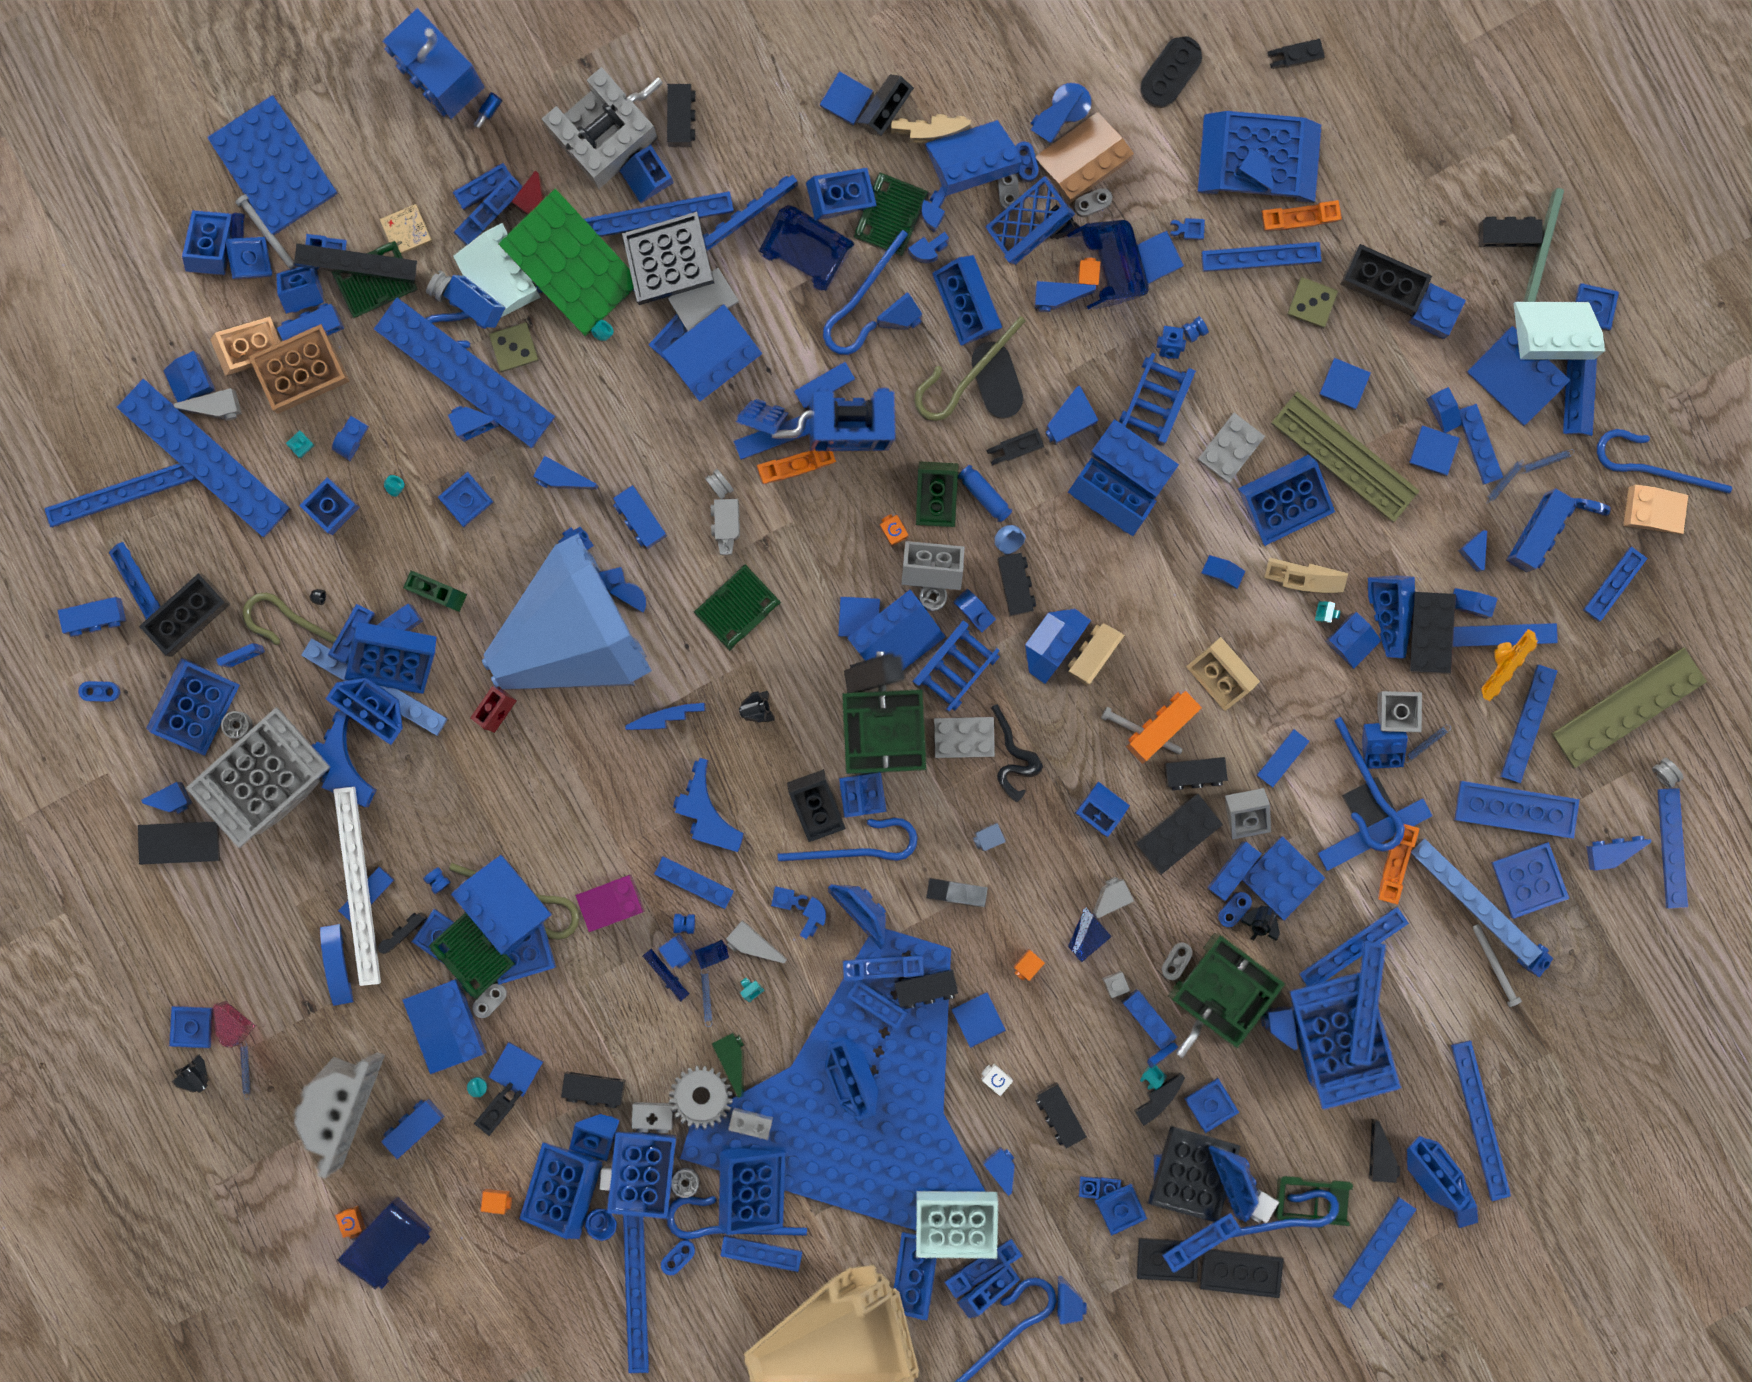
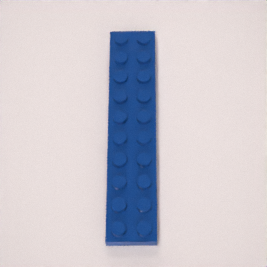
M399 298L394 300L374 328V330L484 413L492 416L500 425L531 448L534 447L556 417Z
M142 379L116 407L262 537L265 538L291 509L186 415L176 409L169 400L145 379Z

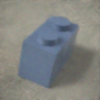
M998 823L975 832L976 837L973 838L977 849L981 848L982 851L1006 842Z

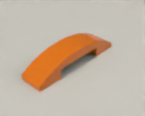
M1339 200L1321 202L1318 205L1276 208L1261 211L1265 231L1298 229L1342 220Z
M814 450L780 460L765 462L757 465L762 484H768L831 465L836 460L833 451Z
M1404 824V837L1400 844L1394 849L1389 850L1378 896L1379 900L1397 905L1403 889L1402 882L1412 847H1415L1420 829Z

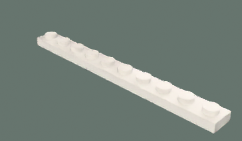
M355 786L334 789L359 985L380 984L381 978Z

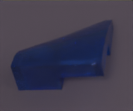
M1085 907L1070 939L1068 948L1082 963L1112 936L1088 908Z

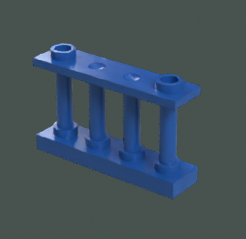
M1152 353L1150 357H1145L1142 364L1144 372L1127 412H1122L1119 422L1124 426L1129 423L1155 434V437L1158 438L1156 443L1164 446L1196 371L1188 368L1186 373L1183 371L1182 373L1153 362L1156 354ZM1149 369L1178 380V383L1181 384L1179 390L1172 391L1146 380ZM1144 387L1171 398L1170 401H1173L1171 409H1164L1138 398L1141 388ZM1134 405L1163 416V419L1166 420L1164 426L1157 427L1130 416Z
M964 620L913 680V683L918 687L921 684L923 686L927 685L950 704L946 709L948 712L951 709L955 711L962 702L959 699L990 663L993 666L1000 657L997 654L1000 651L998 648L992 653L969 634V630H967L969 624ZM959 638L961 640L964 639L987 658L981 668L956 649L957 646L954 644ZM946 653L949 656L955 657L975 674L968 683L943 664L942 658ZM933 669L941 671L962 689L956 698H953L931 679L929 674Z

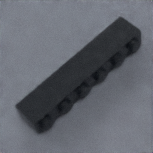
M296 243L294 265L296 267L415 283L417 261Z
M894 653L882 654L881 656L852 664L850 669L844 670L847 693L868 691L905 680L901 655L894 656Z

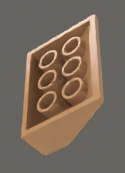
M1097 112L1035 157L1040 167L1069 205L1131 161L1134 153L1118 132Z
M322 324L249 356L270 406L278 414L350 382Z

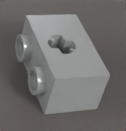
M634 1102L632 1108V1128L636 1129V1132H648V1129H656L657 1133H668V1130L673 1129L674 1112H671V1108L674 1105L669 1103ZM652 1113L656 1114L655 1117H658L654 1123L650 1122L651 1119H648Z
M734 1108L729 1130L768 1140L773 1117Z

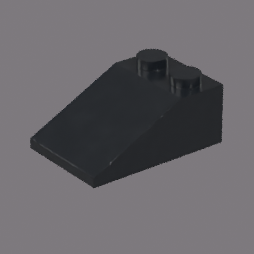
M824 769L787 782L788 793L808 842L846 829Z

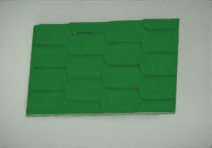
M556 188L498 243L506 254L585 337L599 320H603L634 290L631 272L627 265Z

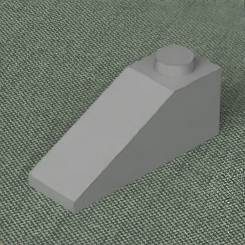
M231 388L174 403V407L180 411L225 419L226 421L236 419V415L242 414L237 393Z
M743 920L726 938L729 941L727 945L735 952L739 950L742 953L780 963L787 961V958Z

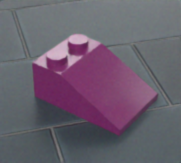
M632 875L575 895L589 932L645 912Z

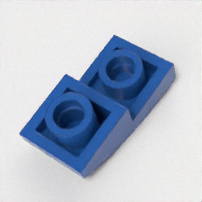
M1081 1176L1079 1197L1099 1199L1120 1189L1122 1179Z

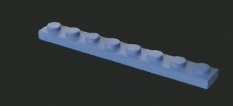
M311 638L302 656L340 679L347 681L344 679L347 664L345 665L329 657L328 653L331 649ZM380 686L399 700L401 715L436 736L439 735L448 718L399 689Z
M1425 838L1411 851V855L1526 966H1529L1542 953L1527 936Z

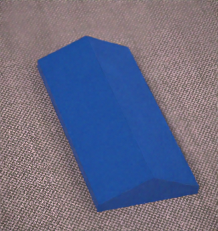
M902 1232L894 1288L900 1293L905 1316L927 1321L937 1258H916V1234Z

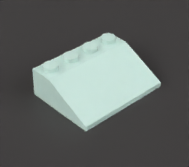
M503 223L485 231L454 255L463 276H466L506 307L501 317L540 298L533 281L498 245L508 234Z
M1589 302L1513 303L1520 359L1595 360L1605 352L1603 332Z
M917 1191L916 1258H997V1192Z

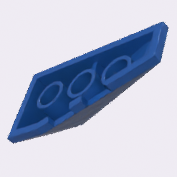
M1399 575L1369 577L1368 598L1370 604L1373 603L1376 613L1374 618L1375 621H1378L1381 629L1380 637L1386 657L1406 658L1415 601V577Z

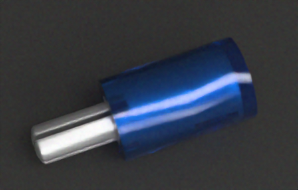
M492 92L489 94L478 110L480 116L474 123L475 127L480 128L485 119L490 120L503 102L499 96Z

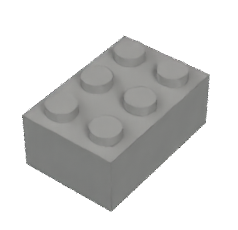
M905 541L901 585L961 590L965 547Z

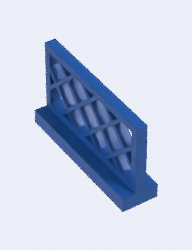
M1044 176L985 227L1006 255L1004 256L1006 260L1016 265L1071 219L1075 213L1067 206L1049 179ZM1045 183L1048 187V195L1038 196L1039 188ZM1028 197L1034 198L1032 209L1024 208V201ZM1038 198L1047 199L1045 210H1036ZM1051 200H1058L1061 207L1056 211H1049ZM1013 210H1019L1017 222L1009 221V214ZM1023 211L1032 212L1030 223L1022 222ZM1036 212L1045 213L1044 221L1041 224H1034ZM997 223H1004L1003 235L996 234L993 230ZM1008 224H1017L1015 236L1007 235ZM1021 225L1030 226L1029 234L1026 237L1020 236ZM1006 238H1015L1014 247L1008 251L1005 246Z

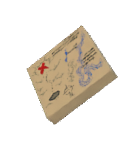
M416 204L380 219L389 242L396 241L401 254L432 242Z

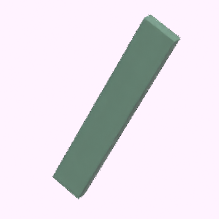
M1556 188L1551 194L1542 229L1543 243L1537 248L1523 302L1536 301L1564 189Z

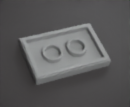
M719 268L712 271L714 284L668 298L687 331L724 304L729 309L739 303Z

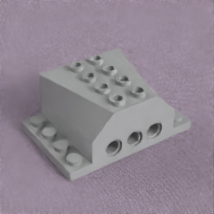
M276 707L190 783L186 789L236 846L241 848L254 835L262 834L278 823L310 795L320 782L318 778L331 767L281 710Z
M377 1052L362 1059L361 1062L358 1061L357 1065L333 1057L309 1085L304 1087L301 1094L303 1101L294 1112L296 1117L294 1123L305 1148L325 1156L319 1161L317 1169L320 1171L318 1176L327 1178L343 1167L385 1057L384 1054Z

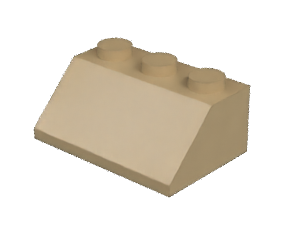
M1105 623L1094 627L1090 633L1093 637L1089 643L1085 640L1079 649L1081 651L1079 657H1073L1068 664L1070 668L1068 673L1086 686L1093 681L1124 637V634Z
M1222 637L1186 666L1224 711L1247 695L1260 682Z

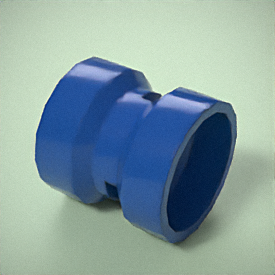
M1200 316L1196 317L1192 323H1186L1182 326L1184 328L1183 332L1190 343L1196 341L1197 337L1205 336L1209 333L1205 322Z
M439 867L423 878L426 884H430L431 890L435 895L451 883L448 878L442 875V870Z
M675 914L674 933L686 932L687 934H694L695 914H688L687 916Z

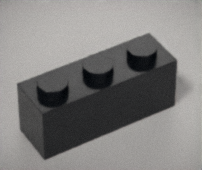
M890 74L857 123L869 134L882 136L914 87L902 76Z
M667 84L668 147H692V141H696V130L692 129V122H696V110H692V102H696V90L692 89L691 84Z
M1490 216L1485 217L1479 223V247H1538L1543 243L1542 219H1536V217L1530 216L1524 219H1516V217L1510 216L1504 219H1497V217Z
M1022 553L998 557L997 561L1009 617L1033 612V607H1036L1034 595H1030L1029 588L1032 587L1030 576H1026L1025 569L1028 568L1026 556L1022 557Z
M1225 757L1164 764L1166 787H1171L1172 791L1183 790L1184 785H1191L1192 789L1202 788L1203 783H1211V786L1223 785V781H1228Z
M953 969L894 982L900 1007L904 1006V1009L914 1008L916 1003L924 1002V1005L935 1003V999L943 997V1000L953 999L955 994H958Z
M567 1071L564 1073L561 1097L566 1098L567 1102L577 1103L578 1100L586 1101L585 1104L597 1105L598 1102L605 1103V1107L617 1108V1105L620 1106L623 1102L626 1080Z
M1057 1082L1036 1093L1038 1099L1035 1101L1040 1110L1045 1109L1048 1115L1045 1119L1050 1128L1054 1127L1057 1134L1054 1136L1060 1146L1064 1144L1067 1149L1087 1138Z

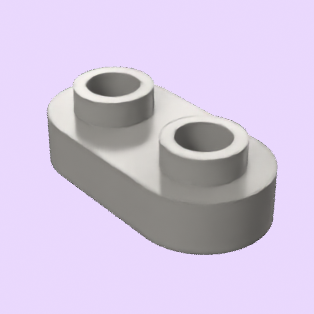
M1016 174L998 179L999 201L1004 210L1019 198ZM1006 177H1009L1012 181L1010 183H1006L1004 179ZM1012 197L1013 201L1007 202L1006 198Z
M1105 188L1097 189L1079 197L1075 201L1074 210L1081 217L1097 213L1110 206L1112 194ZM1104 195L1106 197V200L1101 201L1099 199V196ZM1087 203L1088 207L1082 208L1081 204Z
M1180 942L1173 946L1162 965V974L1167 979L1175 980L1181 976L1192 957V949L1188 944ZM1179 949L1185 950L1183 956L1178 955ZM1170 966L1175 967V971L1173 973L1168 972V968Z
M498 983L492 984L474 1002L473 1013L479 1018L490 1016L506 999V987L502 984L498 985ZM494 990L499 991V997L493 996ZM480 1005L486 1007L485 1012L479 1010Z

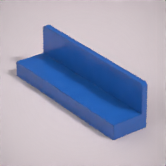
M1597 358L1595 360L1567 359V377L1570 381L1566 384L1563 434L1593 435Z

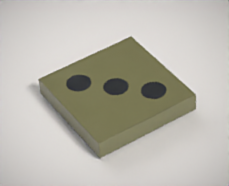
M1301 277L1287 315L1325 328L1338 290Z
M527 323L489 334L501 372L539 361Z

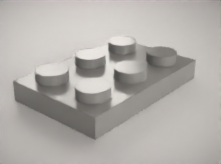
M1233 413L1197 460L1229 484L1265 436L1236 413Z
M994 717L934 718L935 758L995 757Z

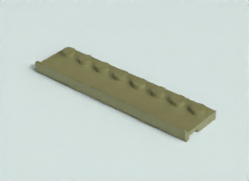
M1298 391L1271 422L1274 427L1392 523L1397 520L1420 491Z
M1682 647L1552 732V737L1555 738L1561 747L1560 749L1571 766L1576 768L1707 681L1686 651V648Z

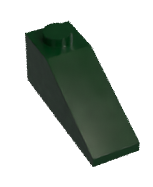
M410 570L403 587L408 591L460 612L467 596L462 591Z
M731 1033L712 1043V1046L737 1097L741 1098L744 1096V1050L742 1047L745 1045L740 1035L736 1036L735 1033Z

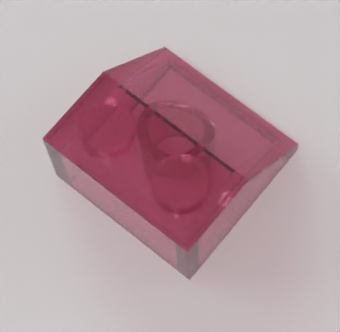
M227 1001L213 1006L215 1034L219 1038V1042L227 1048L241 1045L256 1025Z

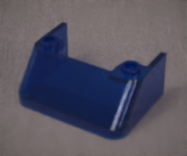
M1127 220L1087 223L1067 234L1068 238L1083 236L1084 243L1088 249L1099 251L1108 287L1100 290V300L1087 305L1088 310L1111 307L1140 298L1148 293L1149 286L1133 227Z

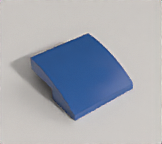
M1167 231L1129 249L1148 285L1184 267Z
M881 773L839 778L845 818L887 812Z
M987 992L952 1009L970 1048L1006 1031Z

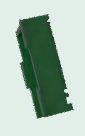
M1292 1176L1278 1177L1276 1200L1279 1203L1275 1208L1277 1220L1321 1219L1325 1217L1317 1215L1319 1197L1315 1198L1314 1215L1284 1212L1286 1184L1316 1187L1314 1190L1320 1189L1319 1187L1330 1188V1192L1338 1200L1339 1212L1336 1218L1329 1224L1350 1226V1222L1347 1220L1349 1190H1353L1351 1182L1306 1180L1301 1177ZM1330 1202L1328 1204V1214L1331 1210Z

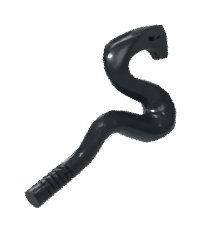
M995 704L991 709L1004 732L1007 751L1012 756L1028 762V766L1006 765L997 774V780L1004 792L1017 803L1022 799L1026 790L1017 791L1009 783L1007 775L1015 773L1023 777H1034L1041 773L1043 765L1036 752L1023 750L1015 746L1012 730L999 705Z

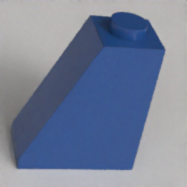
M1080 386L1075 388L1046 427L1047 431H1045L1048 440L1050 442L1053 441L1055 445L1098 422V418Z

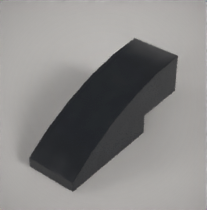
M1182 1073L1167 1080L1158 1089L1154 1088L1147 1092L1150 1101L1134 1110L1143 1126L1154 1120L1174 1099L1185 1079Z

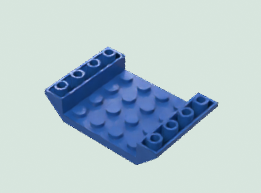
M1222 111L1204 114L1197 193L1217 194L1218 191L1295 197V201L1315 203L1321 124L1304 117ZM1251 149L1262 151L1266 158L1269 159L1274 188L1270 194H1267L1236 173Z

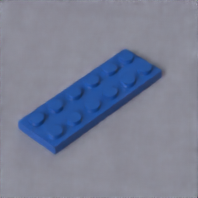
M1460 781L1454 820L1574 839L1580 799Z

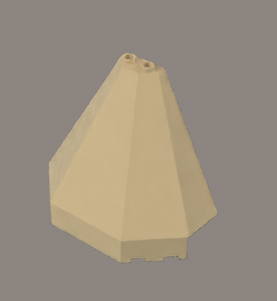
M874 1265L849 1268L842 1272L744 1353L750 1382H914V1378H918L919 1369L899 1291L896 1288L892 1289L889 1286L890 1282L882 1274L878 1275L876 1273Z

